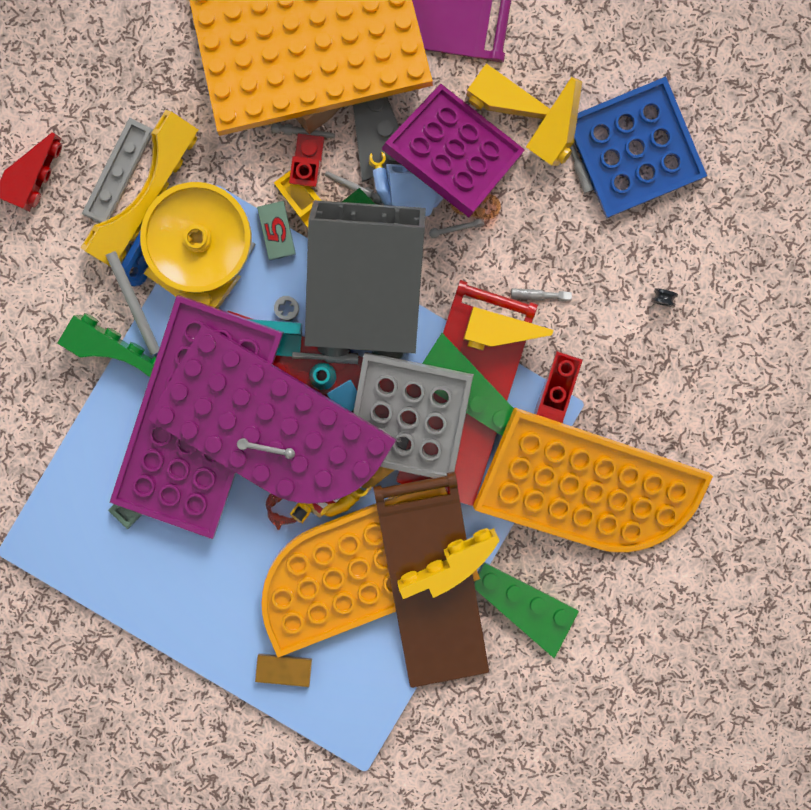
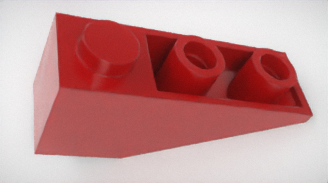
M53 132L4 170L0 179V199L29 212L32 207L35 208L41 198V193L39 192L43 182L46 183L51 176V162L53 158H57L62 150V143H60L62 138Z
M556 351L534 414L563 423L583 359Z

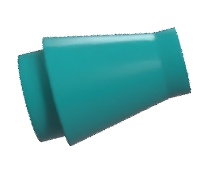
M318 363L310 370V382L319 390L329 389L336 381V371L330 364ZM319 371L327 373V378L324 381L317 379Z

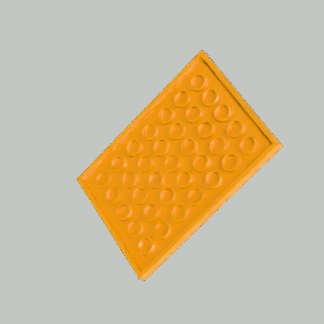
M189 0L219 136L433 86L412 0Z

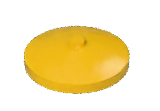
M187 182L167 189L152 202L142 221L140 243L146 263L161 281L180 291L205 293L225 286L241 272L250 254L252 233L244 209L231 194L212 184Z

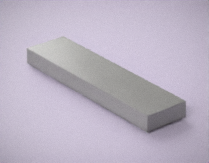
M129 117L82 212L83 215L99 223L112 218L152 137V128Z

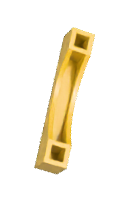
M164 111L151 132L153 145L152 163L141 191L122 212L106 221L95 224L81 245V249L108 266L110 264L106 255L116 251L120 262H122L127 252L124 249L129 241L133 242L141 230L139 225L149 206L158 195L166 191L169 185L168 178L172 172L176 173L183 163L181 157L186 149L190 150L196 143L197 128L172 111Z

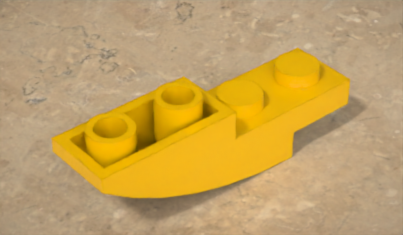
M481 529L475 532L472 538L465 541L462 539L453 541L448 545V548L444 549L447 560H436L428 564L424 570L419 572L410 571L404 574L397 581L403 599L426 589L430 590L434 598L468 578L485 562L500 541L495 529Z

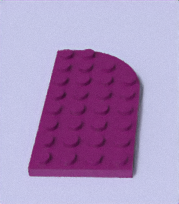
M206 324L201 326L147 419L267 492L288 501L307 504L330 502L359 489L376 473L396 441L394 437ZM245 438L249 443L284 450L291 448L295 451V456L292 459H287L284 455L251 448L241 450L237 447V442Z

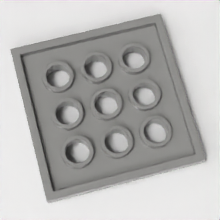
M365 352L353 413L396 439L380 467L431 478L447 476L446 473L454 472L474 374ZM384 378L392 380L394 390L391 392L383 391L380 388V380ZM410 384L418 385L421 388V395L417 398L410 397L406 391L407 386ZM436 390H444L447 392L449 400L445 403H438L435 401L433 393ZM378 405L386 406L389 409V416L387 418L378 417L375 413V407ZM407 410L414 412L416 422L412 424L405 423L402 420V413ZM432 416L440 417L443 420V427L437 430L431 428L428 423L429 418ZM399 437H407L411 441V448L407 450L400 449L397 445V439ZM428 442L436 444L438 453L436 455L426 454L423 449L424 444Z

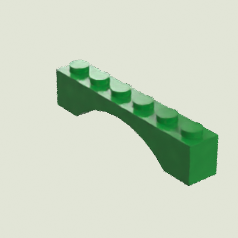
M86 313L83 315H73L57 344L80 358L98 356L121 360L138 368L149 377L157 358L155 356L150 358L144 354L145 349L133 342L128 344L121 340L122 335L111 328L105 330L97 325L99 321Z

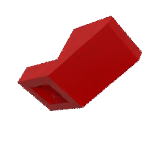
M298 133L295 156H292L289 184L317 187L325 137Z

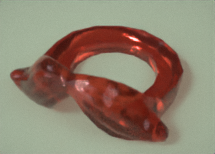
M269 493L266 500L267 515L277 530H280L282 525L298 522L293 517L288 518L278 515V513H273L271 507L280 502L282 498Z

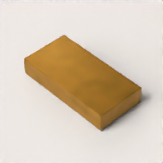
M258 654L255 682L309 687L312 658L277 657V655Z

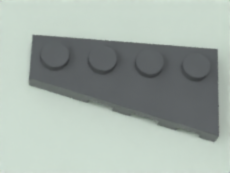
M388 97L353 105L362 182L374 178L373 170L375 168L369 164L371 153L373 155L372 159L376 163L382 161L380 153L383 152L385 154L386 160L383 164L385 169L386 164L401 165L382 150L385 142L399 128Z

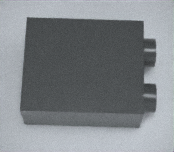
M313 201L308 220L305 346L318 347V351L321 354L331 357L347 355L350 349L371 350L373 354L397 359L403 358L405 353L416 354L426 208Z

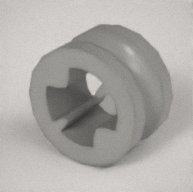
M282 296L275 302L274 311L280 319L290 321L298 315L299 305L294 298ZM286 301L292 302L290 306H294V311L289 312L287 316H283V311H279L280 305H285Z

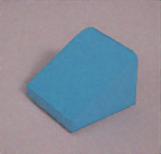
M351 380L327 393L332 401L349 411L354 410L357 389Z

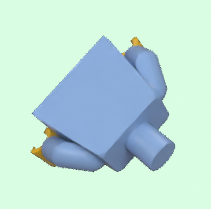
M383 152L380 153L382 159L380 163L373 161L371 153L369 164L375 168L373 170L375 189L383 204L426 208L425 216L431 215L433 208L440 204L443 197L402 165L386 164V169L383 168L386 160Z

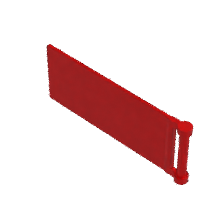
M460 280L443 334L507 401L526 340L492 347L484 346V350L469 347V341L463 340L473 306L461 302L464 295L525 314L524 321L528 323L533 322L538 304L532 302L526 304L469 286L467 285L468 282ZM433 393V397L436 402H447V400L443 399L436 393ZM467 413L455 474L460 503L473 506L497 432ZM432 416L428 420L429 426L436 430L441 429L444 425L443 420L438 416ZM410 440L408 441L406 450L411 448ZM432 442L424 444L423 449L426 454L436 455L438 453L436 444ZM399 471L396 481L405 484L432 478ZM448 486V487H445L447 494L450 493L449 486Z

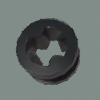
M654 289L656 297L652 298L651 302L667 307H675L674 299L678 298V293L665 289Z

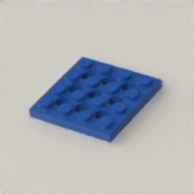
M666 76L578 113L574 143L606 219L707 177ZM646 106L656 108L658 113L656 119L650 120L644 116L643 110ZM622 116L631 118L633 122L632 128L629 130L622 129L618 123L619 118ZM598 126L606 128L608 131L607 139H596L593 133L594 129ZM656 131H664L667 134L668 141L666 144L661 145L655 142L654 133ZM632 141L640 142L643 146V152L639 155L632 154L629 150V143ZM608 151L615 152L618 155V163L608 165L604 161V154ZM672 155L677 158L678 166L676 169H668L665 166L664 159L666 156ZM641 166L652 168V179L645 180L641 178L639 174ZM617 176L627 178L629 185L626 190H619L615 187L614 180Z

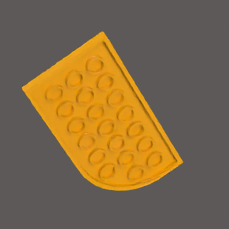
M514 407L473 507L475 511L600 550L633 552L655 546L677 533L698 509L713 476L709 472Z
M445 487L390 497L385 499L384 502L386 506L444 495L447 492ZM376 503L301 533L291 540L272 562L263 586L262 616L277 657L284 656L396 612ZM477 570L473 573L474 581L480 579Z

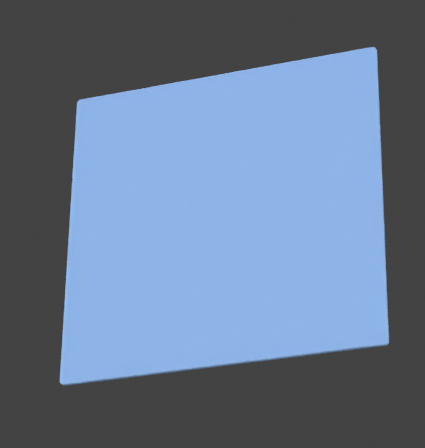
M218 186L231 194L244 209L251 227L252 242L256 244L245 266L238 274L241 278L219 309L226 312L231 311L255 320L301 323L303 325L302 336L305 337L308 238L290 228L296 255L269 260L258 209ZM156 283L142 306V310L160 348L176 297ZM290 296L297 301L299 313L293 320L284 321L275 314L274 305L280 297ZM286 301L285 305H280L279 311H283V316H287L289 312L294 311V306H290L292 302ZM419 304L416 354L405 353L401 359L422 364L441 333H443L447 320ZM134 320L123 341L128 344L130 342L138 344L145 349L144 354L150 358L157 357L158 352L150 355ZM350 349V353H358L362 357L365 352L372 353L371 350ZM112 358L1 544L0 556L356 768L367 771L417 688H412L409 684L396 612L284 655L312 658L309 687L255 682L258 654L276 655L262 616L263 586L272 562L278 553L301 533L375 504L373 487L365 496L360 497L348 511L333 517L323 515L321 518L311 512L302 524L290 515L297 502L277 497L236 473L213 539L146 515H142L129 529H126L108 511L113 506L109 502L150 377L138 368L124 361ZM519 364L507 402L513 408L515 407L534 414L546 379ZM571 395L563 420V424L569 426L573 425L584 406L583 401ZM498 433L496 434L479 490L502 438ZM394 470L375 486L381 485L384 488L400 485L401 483L396 481L399 471ZM460 503L467 539L474 537L473 534L481 529L488 528L490 530L494 528L500 541L485 560L486 563L490 564L514 522L475 511L473 506Z

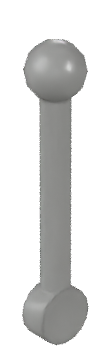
M476 219L470 223L439 230L432 228L429 235L432 238H437L441 234L472 227H481L485 225L484 219Z
M245 438L237 442V447L241 450L251 448L284 455L287 459H292L295 456V451L291 448L284 450L249 443Z

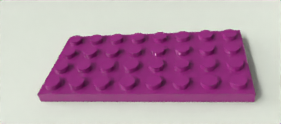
M177 295L109 503L213 539L236 472L147 419L203 324L210 326L271 364L274 363L284 332Z

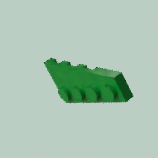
M441 333L422 364L474 374L466 413L503 436L514 408L452 342ZM436 390L434 392L443 399L449 400L446 391Z
M484 562L478 571L480 579L474 581L475 590L555 659L579 611Z

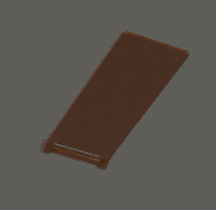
M455 471L446 473L447 476L384 488L381 485L373 487L409 684L412 688L489 672L473 574L452 589L434 598L430 590L426 589L403 599L397 583L404 574L410 571L419 572L426 569L427 565L433 561L447 560L444 549L448 548L451 542L459 539L467 540ZM449 486V494L385 506V498Z

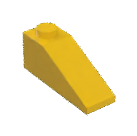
M487 63L469 86L466 96L469 97L468 102L479 110L485 108L488 111L544 119L550 108Z
M574 77L570 78L526 146V148L551 166H559L560 163L564 164L572 153L570 148L574 143L582 81Z
M473 307L463 340L469 341V347L484 350V346L492 347L551 336L554 330Z

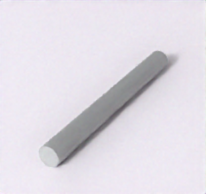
M116 251L106 255V258L150 355H153L159 351L157 341Z

